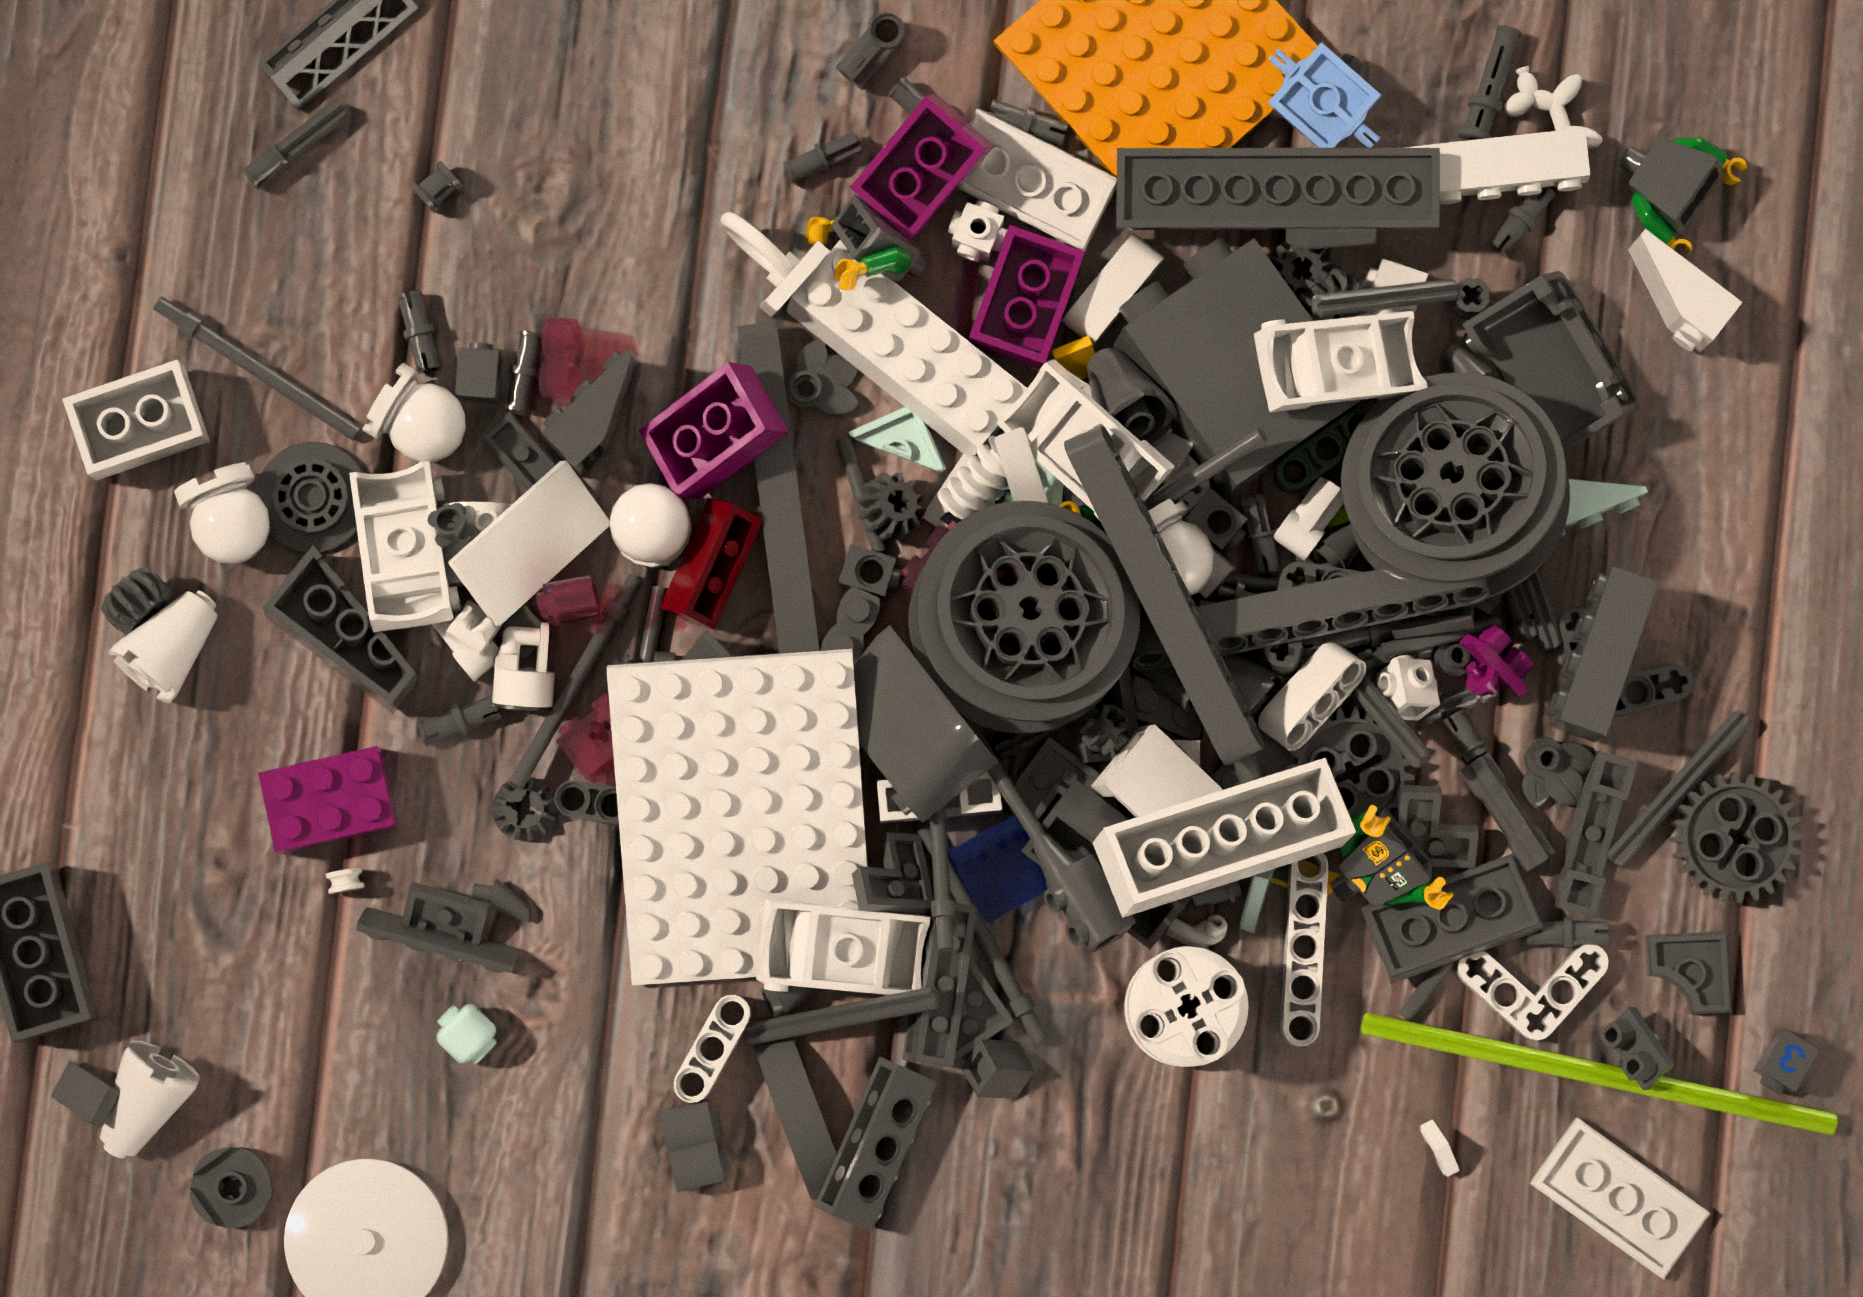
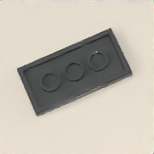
M1513 853L1444 878L1446 884L1441 890L1446 893L1452 892L1454 896L1441 910L1432 908L1426 902L1396 904L1385 902L1379 906L1370 904L1361 908L1362 915L1390 984L1543 930V924Z

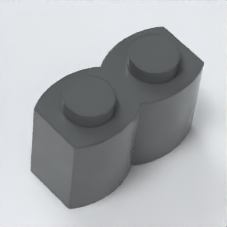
M854 586L851 587L839 603L837 624L826 634L821 651L852 649L854 666L863 654L864 638L872 632L877 624L880 613L879 597Z
M709 1100L661 1110L660 1117L677 1192L725 1181L724 1172L731 1171V1164L727 1147L719 1148L716 1132L723 1131L718 1107L710 1108Z

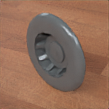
M322 442L295 444L274 456L264 468L256 494L259 495L268 509L269 534L287 548L306 553L312 545L319 552H324L338 547L347 541L357 531L349 473H363L355 460L338 447ZM315 467L324 468L322 473L314 472ZM306 468V472L297 474L298 470ZM334 474L338 482L332 484L328 477ZM291 476L292 480L290 481L289 485H284L288 478ZM335 491H342L341 500L335 499ZM286 493V501L281 503V494ZM333 506L338 507L339 509L336 514L331 517L329 512ZM288 508L293 512V516L290 519L285 514ZM324 517L326 523L316 526L315 521ZM299 520H308V526L298 525Z

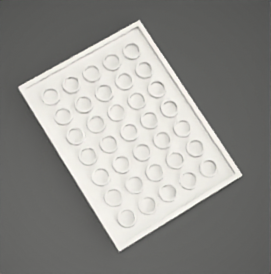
M852 649L607 665L632 985L756 977L765 899L859 909L852 873L859 867H867Z

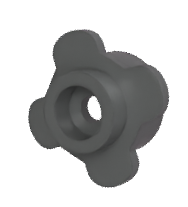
M460 503L445 505L429 514L427 521L431 527H434L436 532L435 542L438 546L445 548L450 546L453 541L458 539L468 540L472 537L474 528L471 524L467 523L464 505ZM452 522L454 523V527L448 528L447 524Z

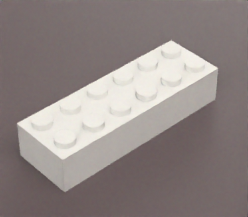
M840 239L790 297L786 312L968 458L971 455L978 456L976 449L981 444L987 445L989 443L988 437L994 436L999 431L1000 427L996 422L1022 396L1027 387L888 277L882 274L866 277L864 274L858 275L857 285L854 290L840 289V280H833L835 268L839 260L850 259L860 263L853 259Z
M1323 758L1105 827L1092 843L1121 916L1124 918L1340 848L1356 833V830L1327 760Z

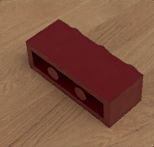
M708 498L660 608L691 624L715 630L763 519L732 503Z

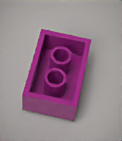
M935 93L927 95L850 186V189L907 239L912 240L921 235L995 145Z
M1009 225L971 330L969 342L976 348L1040 370L1044 363L1048 361L1080 272L1085 251Z
M732 362L724 364L639 429L671 490L680 498L698 500L789 433L753 367Z
M378 746L258 773L276 853H290L400 828L384 752Z

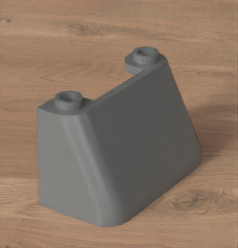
M1560 271L1540 275L1462 324L1466 330L1464 334L1465 341L1472 352L1475 354L1480 352L1486 357L1491 356L1506 383L1528 395L1547 414L1559 435L1563 451L1640 407L1638 398L1575 289Z
M891 625L880 632L854 664L858 739L860 745L897 793L891 797L906 816L913 812L923 823L999 761L981 741L948 697L944 695L940 687L916 659L913 651Z

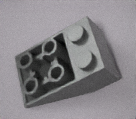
M629 348L623 354L619 351L612 354L601 366L604 372L594 382L590 379L583 382L572 394L575 400L565 410L558 407L543 422L546 428L541 433L547 443L564 461L570 464L580 477L610 450L638 366L634 353Z

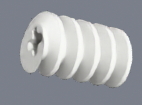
M996 436L988 437L990 446L981 444L976 449L978 456L971 455L967 459L968 467L961 466L957 470L959 478L951 477L947 481L949 489L942 488L937 493L941 504L961 520L983 508L994 505L995 501L1004 495V491L1009 489L994 441Z

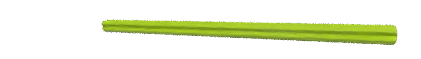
M1365 1013L1361 1023V1033L1369 1036L1827 1135L1835 1134L1837 1129L1838 1115L1835 1113L1661 1076L1650 1090H1642L1636 1080L1628 1079L1622 1067L1372 1013Z

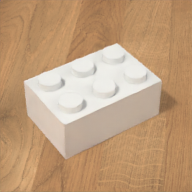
M178 360L62 399L87 475L96 481L210 442L186 368Z

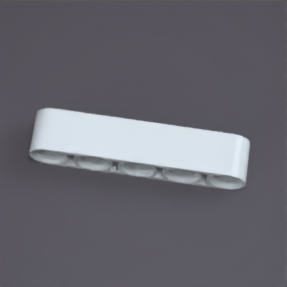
M1324 853L1312 856L1319 864V870L1315 877H1304L1298 870L1299 861L1290 863L1288 868L1280 1032L1284 1041L1296 1047L1308 1046L1313 1043L1318 1037L1320 1030L1328 861ZM1306 895L1314 899L1317 910L1313 917L1304 918L1297 913L1295 905L1299 897ZM1299 936H1307L1314 943V953L1308 959L1300 958L1294 952V941ZM1298 976L1306 977L1312 983V993L1304 1000L1295 997L1291 990L1292 982ZM1298 1016L1305 1018L1310 1024V1033L1303 1040L1295 1039L1289 1032L1290 1022Z

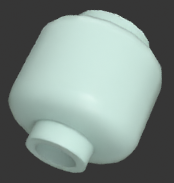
M467 1004L461 1009L452 1005L437 1020V1023L442 1027L437 1033V1042L460 1064L471 1061L475 1065L497 1043L493 1038L496 1033L495 1025L473 1004Z

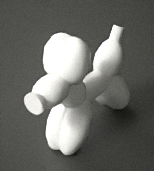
M1529 66L1516 70V73L1519 75L1517 86L1520 92L1513 94L1504 105L1506 115L1519 117L1534 106L1537 109L1550 112L1556 131L1585 128L1588 149L1596 148L1602 143V136L1595 130L1583 126H1571L1565 109V105L1576 97L1581 88L1582 77L1580 75L1574 74L1567 77L1551 93L1546 90H1538L1537 80L1533 74L1529 73Z

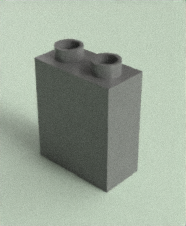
M1222 237L1201 249L1183 265L1193 280L1170 296L1166 294L1158 281L1139 291L1118 309L1128 324L1123 327L1113 344L1172 399L1177 411V418L1173 417L1171 426L1179 437L1193 443L1190 452L1199 465L1255 429L1261 428L1267 436L1266 443L1209 478L1224 500L1271 469L1284 456L1349 411L1355 409L1364 400L1317 404L1306 409L1269 413L1257 358L1254 333L1262 329L1261 324L1268 321L1283 319L1286 324L1313 321V319L1255 238L1235 252L1230 249Z

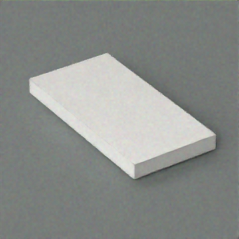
M977 108L970 124L995 146L959 189L1077 249L1086 251L1117 188V177Z
M560 461L457 553L448 564L486 616L493 622V625L500 626L610 526V520L567 461Z
M1576 1117L1529 1183L1663 1280L1710 1215L1707 1210Z

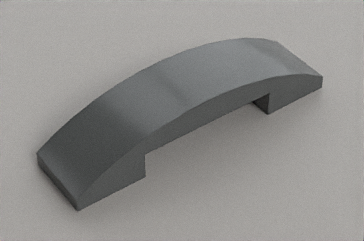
M1601 751L1597 752L1584 783L1570 827L1560 870L1555 907L1596 918L1606 879L1602 878L1607 861V852L1610 850L1623 800L1628 801L1638 765L1637 761Z
M793 1037L759 1044L753 1047L809 1196L811 1199L815 1198L820 1194L837 1151L833 1145Z

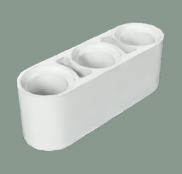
M1133 233L1071 307L1062 322L1081 338L1088 336L1093 346L1096 345L1121 315L1118 309L1143 288L1162 264L1165 257Z
M1336 641L1325 642L1263 709L1258 720L1259 729L1289 751L1300 749L1362 681L1366 673L1365 662Z
M726 995L714 1006L675 1076L674 1090L683 1101L689 1103L700 1102L709 1095L752 1016L748 1002L742 997ZM735 1001L742 1005L744 1016L740 1023L729 1025L724 1022L721 1011L725 1004ZM710 1037L719 1038L724 1045L723 1055L715 1061L707 1060L702 1054V1044ZM692 1072L699 1074L704 1081L703 1091L697 1096H689L682 1089L683 1078Z

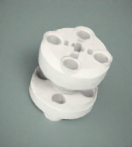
M1191 946L1173 948L1146 961L1133 975L1126 990L1124 1000L1126 1025L1130 1036L1139 1048L1151 1058L1161 1063L1179 1067L1205 1065L1218 1060L1229 1052L1244 1031L1249 1009L1248 996L1243 979L1235 968L1220 955L1204 948ZM1161 960H1167L1174 966L1175 976L1170 982L1162 980L1158 975L1157 968ZM1218 977L1225 979L1230 987L1229 994L1225 999L1219 998L1213 989L1214 982ZM1182 996H1184L1183 1001L1191 1000L1193 1002V1007L1189 1009V1018L1187 1013L1180 1015L1177 1009L1182 1005V1000L1180 999ZM1146 1015H1151L1158 1022V1031L1152 1038L1145 1036L1140 1028L1141 1020ZM1202 1032L1209 1034L1213 1041V1048L1207 1055L1200 1053L1196 1045L1197 1038Z

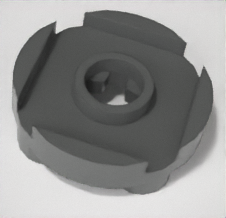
M242 1147L220 1148L204 1156L195 1167L190 1188V1198L197 1213L206 1222L223 1228H240L253 1223L264 1214L274 1194L272 1175L266 1163L256 1153ZM228 1176L231 1180L239 1179L242 1183L239 1187L241 1194L236 1199L233 1195L225 1197L221 1192L225 1188L223 1180Z

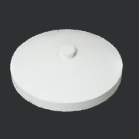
M381 1159L346 1161L330 1167L317 1175L296 1198L287 1218L284 1235V1250L290 1274L305 1297H426L442 1273L449 1244L446 1217L438 1198L431 1188L411 1170Z

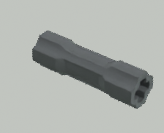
M1489 752L1458 771L1474 796L1483 802L1507 838L1509 849L1525 872L1538 866L1556 853L1540 828L1531 822L1507 786L1504 774Z

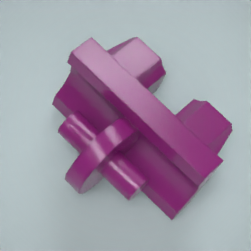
M1493 624L1486 628L1478 638L1467 633L1460 641L1463 647L1480 663V665H1477L1475 662H1471L1467 666L1466 670L1469 675L1466 680V687L1474 695H1481L1487 692L1492 696L1499 690V687L1496 685L1498 682L1504 688L1511 687L1517 695L1522 697L1529 689L1522 679L1527 675L1534 663L1526 654L1515 647L1502 659L1499 655L1512 640L1502 629Z

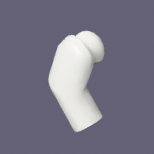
M1212 915L1207 920L1191 926L1175 918L1165 935L1187 946L1205 949L1219 943L1226 936L1227 922L1222 916Z

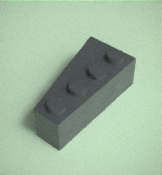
M312 545L262 607L265 617L393 714L418 683L416 672L382 631L373 632L368 612L358 603L343 581L330 568L315 546Z

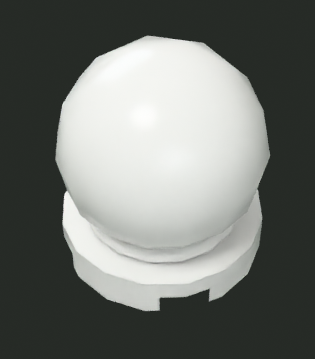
M402 363L395 372L400 375V378L394 387L387 383L384 385L366 417L371 422L365 424L362 430L376 439H379L384 433H388L393 446L405 457L418 462H438L450 456L461 444L466 430L465 413L459 400L451 392L432 383L418 384L416 380L419 372Z
M245 462L214 470L217 478L198 485L196 478L174 490L179 507L182 509H193L190 519L193 541L203 554L214 561L227 564L245 562L256 556L265 545L270 531L268 509L259 495L247 489V485L253 482L255 477L249 465H246Z
M653 483L636 485L621 494L612 507L609 522L612 539L626 559L636 565L653 569L668 566L682 556L692 534V524L686 505L671 489Z
M1181 497L1174 502L1169 498L1149 510V513L1190 595L1198 593L1210 579L1214 567V551L1208 536L1197 525L1182 521L1188 507Z

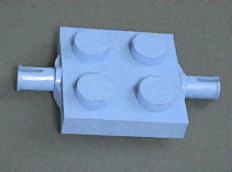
M1322 42L1309 57L1299 61L1297 64L1280 48L1275 51V55L1280 60L1274 55L1269 58L1268 61L1285 75L1281 88L1268 101V105L1317 148H1336L1341 141L1352 135L1367 148H1373L1374 143H1378L1381 137L1375 134L1363 122L1367 112L1381 98V94ZM1363 134L1367 135L1374 143H1372V142H1371L1366 136H1364Z

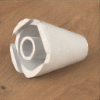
M198 590L195 594L186 591L115 643L108 653L109 655L117 656L114 663L131 680L145 691L149 687H154L161 691L156 698L169 704L177 697L218 618L214 611L217 605L202 591Z
M131 1041L123 1051L114 1087L120 1093L100 1134V1139L105 1143L104 1149L118 1158H125L126 1155L135 1156L196 1090L199 1083V1074L192 1066L176 1055H173L171 1060L158 1055L162 1048L143 1041Z

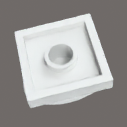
M726 212L720 218L722 228L732 240L759 265L770 272L766 279L776 288L759 306L770 317L783 306L830 252L821 242L817 241L801 260L790 251L785 256L767 237L737 214Z

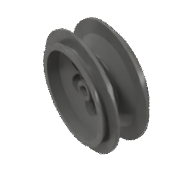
M1455 372L1427 376L1424 379L1427 382L1428 388L1409 395L1380 400L1358 424L1346 448L1342 464L1341 490L1343 503L1355 541L1363 556L1374 570L1392 567L1418 579L1446 583L1465 582L1487 577L1489 596L1487 598L1514 588L1534 574L1552 554L1562 536L1570 507V484L1563 447L1559 435L1547 414L1534 400L1516 387L1499 379L1474 373ZM1412 381V382H1410V383H1408V384H1405V385H1403V386H1409V385H1414V384H1413V381ZM1443 440L1450 443L1443 450H1433L1431 448L1437 441ZM1480 445L1490 448L1488 452L1482 455L1471 453L1472 449ZM1419 470L1423 472V475L1416 480L1405 479V475L1410 471ZM1493 480H1499L1504 483L1497 490L1485 488V485ZM1426 505H1434L1438 507L1436 511L1430 515H1421L1418 513L1419 510ZM1466 510H1473L1478 513L1471 520H1461L1458 518Z
M1025 500L1009 501L983 508L967 516L951 528L938 542L914 585L909 606V637L916 659L964 718L996 731L1018 734L1039 733L1065 726L1089 712L1121 677L1130 662L1138 640L1140 602L1110 539L1095 524L1069 509L1054 504ZM1001 570L1009 572L1014 577L1015 585H1002L997 580L996 572ZM1045 570L1051 573L1055 579V585L1046 586L1040 583L1037 578V572ZM980 605L990 606L995 611L996 619L993 621L982 619L978 614L977 607ZM1059 606H1071L1076 612V620L1069 621L1062 618L1059 614ZM1023 611L1029 614L1028 619L1022 616ZM1007 639L1015 643L1018 654L1014 656L1004 654L999 647V641ZM1049 639L1057 645L1058 654L1054 656L1045 654L1041 650L1040 640Z

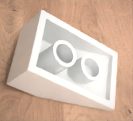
M1647 229L1640 234L1628 249L1667 329L1674 333L1673 340L1688 351L1695 349L1700 353L1715 339L1742 304V301Z

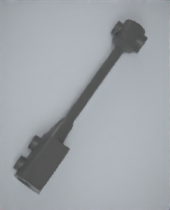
M964 718L968 722V724L973 728V730L981 739V741L990 749L993 755L997 758V756L995 755L992 748L982 735L977 725L974 722ZM999 761L987 772L1033 842L1032 846L1047 881L1045 884L1048 889L1044 892L1045 903L1052 912L1062 910L1070 922L1066 926V935L1069 941L1077 947L1084 944L1089 953H1092L1121 939L1136 921L1132 915L1122 918L1105 873L1094 856L1091 854L1075 861L1050 834H1047Z

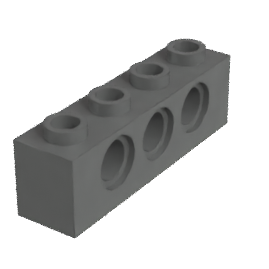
M879 1057L816 1200L815 1207L834 1217L872 1232L875 1223L883 1214L884 1202L891 1186L900 1175V1166L908 1147L912 1145L916 1138L917 1127L922 1115L932 1102L933 1090L937 1081ZM898 1102V1108L892 1114L893 1107ZM882 1139L881 1147L876 1151L877 1143ZM866 1176L864 1185L859 1189L861 1180Z

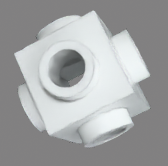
M977 201L976 205L967 202L963 212L955 211L948 228V233L953 234L952 248L957 249L956 253L976 262H979L980 259L989 262L993 250L1000 253L1008 230L1002 228L1004 216L998 214L999 209L983 201ZM974 222L985 226L986 230L981 234H976L971 230L970 226Z
M1411 655L1398 656L1393 658L1388 666L1376 674L1377 689L1404 720L1419 721L1440 705L1437 681L1434 677L1431 660L1414 659Z

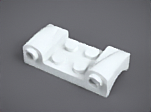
M1388 308L1373 311L1367 316L1286 324L1285 320L1281 319L1261 324L1262 329L1254 333V339L1269 413L1306 409L1317 404L1377 398L1379 401L1409 395L1428 388L1427 382L1417 368L1413 355L1412 329L1415 319L1413 311L1394 313L1393 309ZM1413 381L1414 385L1403 386Z
M1054 359L1044 363L1030 386L1011 408L999 418L996 424L1005 431L1004 433L1024 427L1033 457L1094 511V515L1098 520L1099 518L1066 454L1064 441L1100 423L1103 424L1109 432L1145 503L1175 466L1146 440L1140 441L1082 390L1084 385Z
M421 461L408 469L387 474L349 473L369 621L373 632L424 626L454 620V611L461 610L457 586H449L443 547L436 544V532L434 527H431L427 521L429 514L432 511L438 510V501L445 500L441 476H433L430 461Z
M765 899L756 980L764 983V989L788 992L789 986L883 994L882 996L922 989L921 961L924 941L930 925V917L922 914L859 911V909Z

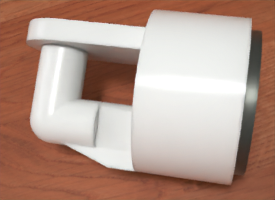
M540 622L539 628L509 626L504 630L502 643L496 654L494 664L492 703H495L496 707L527 711H548V707H553L555 672L546 671L549 622ZM520 645L537 646L535 670L519 668Z

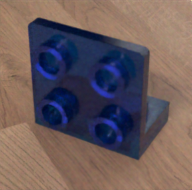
M1016 815L1009 817L948 851L949 858L986 923L996 920L1041 895L1048 889L1041 866L1021 852L1030 840V837Z

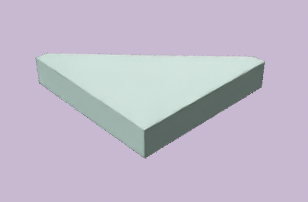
M906 407L849 431V436L852 440L939 473L946 471L945 464L926 423Z
M1275 869L1253 875L1240 921V929L1254 933Z

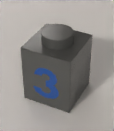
M1777 1029L1753 1071L1763 1076L1760 1080L1762 1085L1781 1095L1783 1090L1796 1092L1820 1050L1786 1029Z

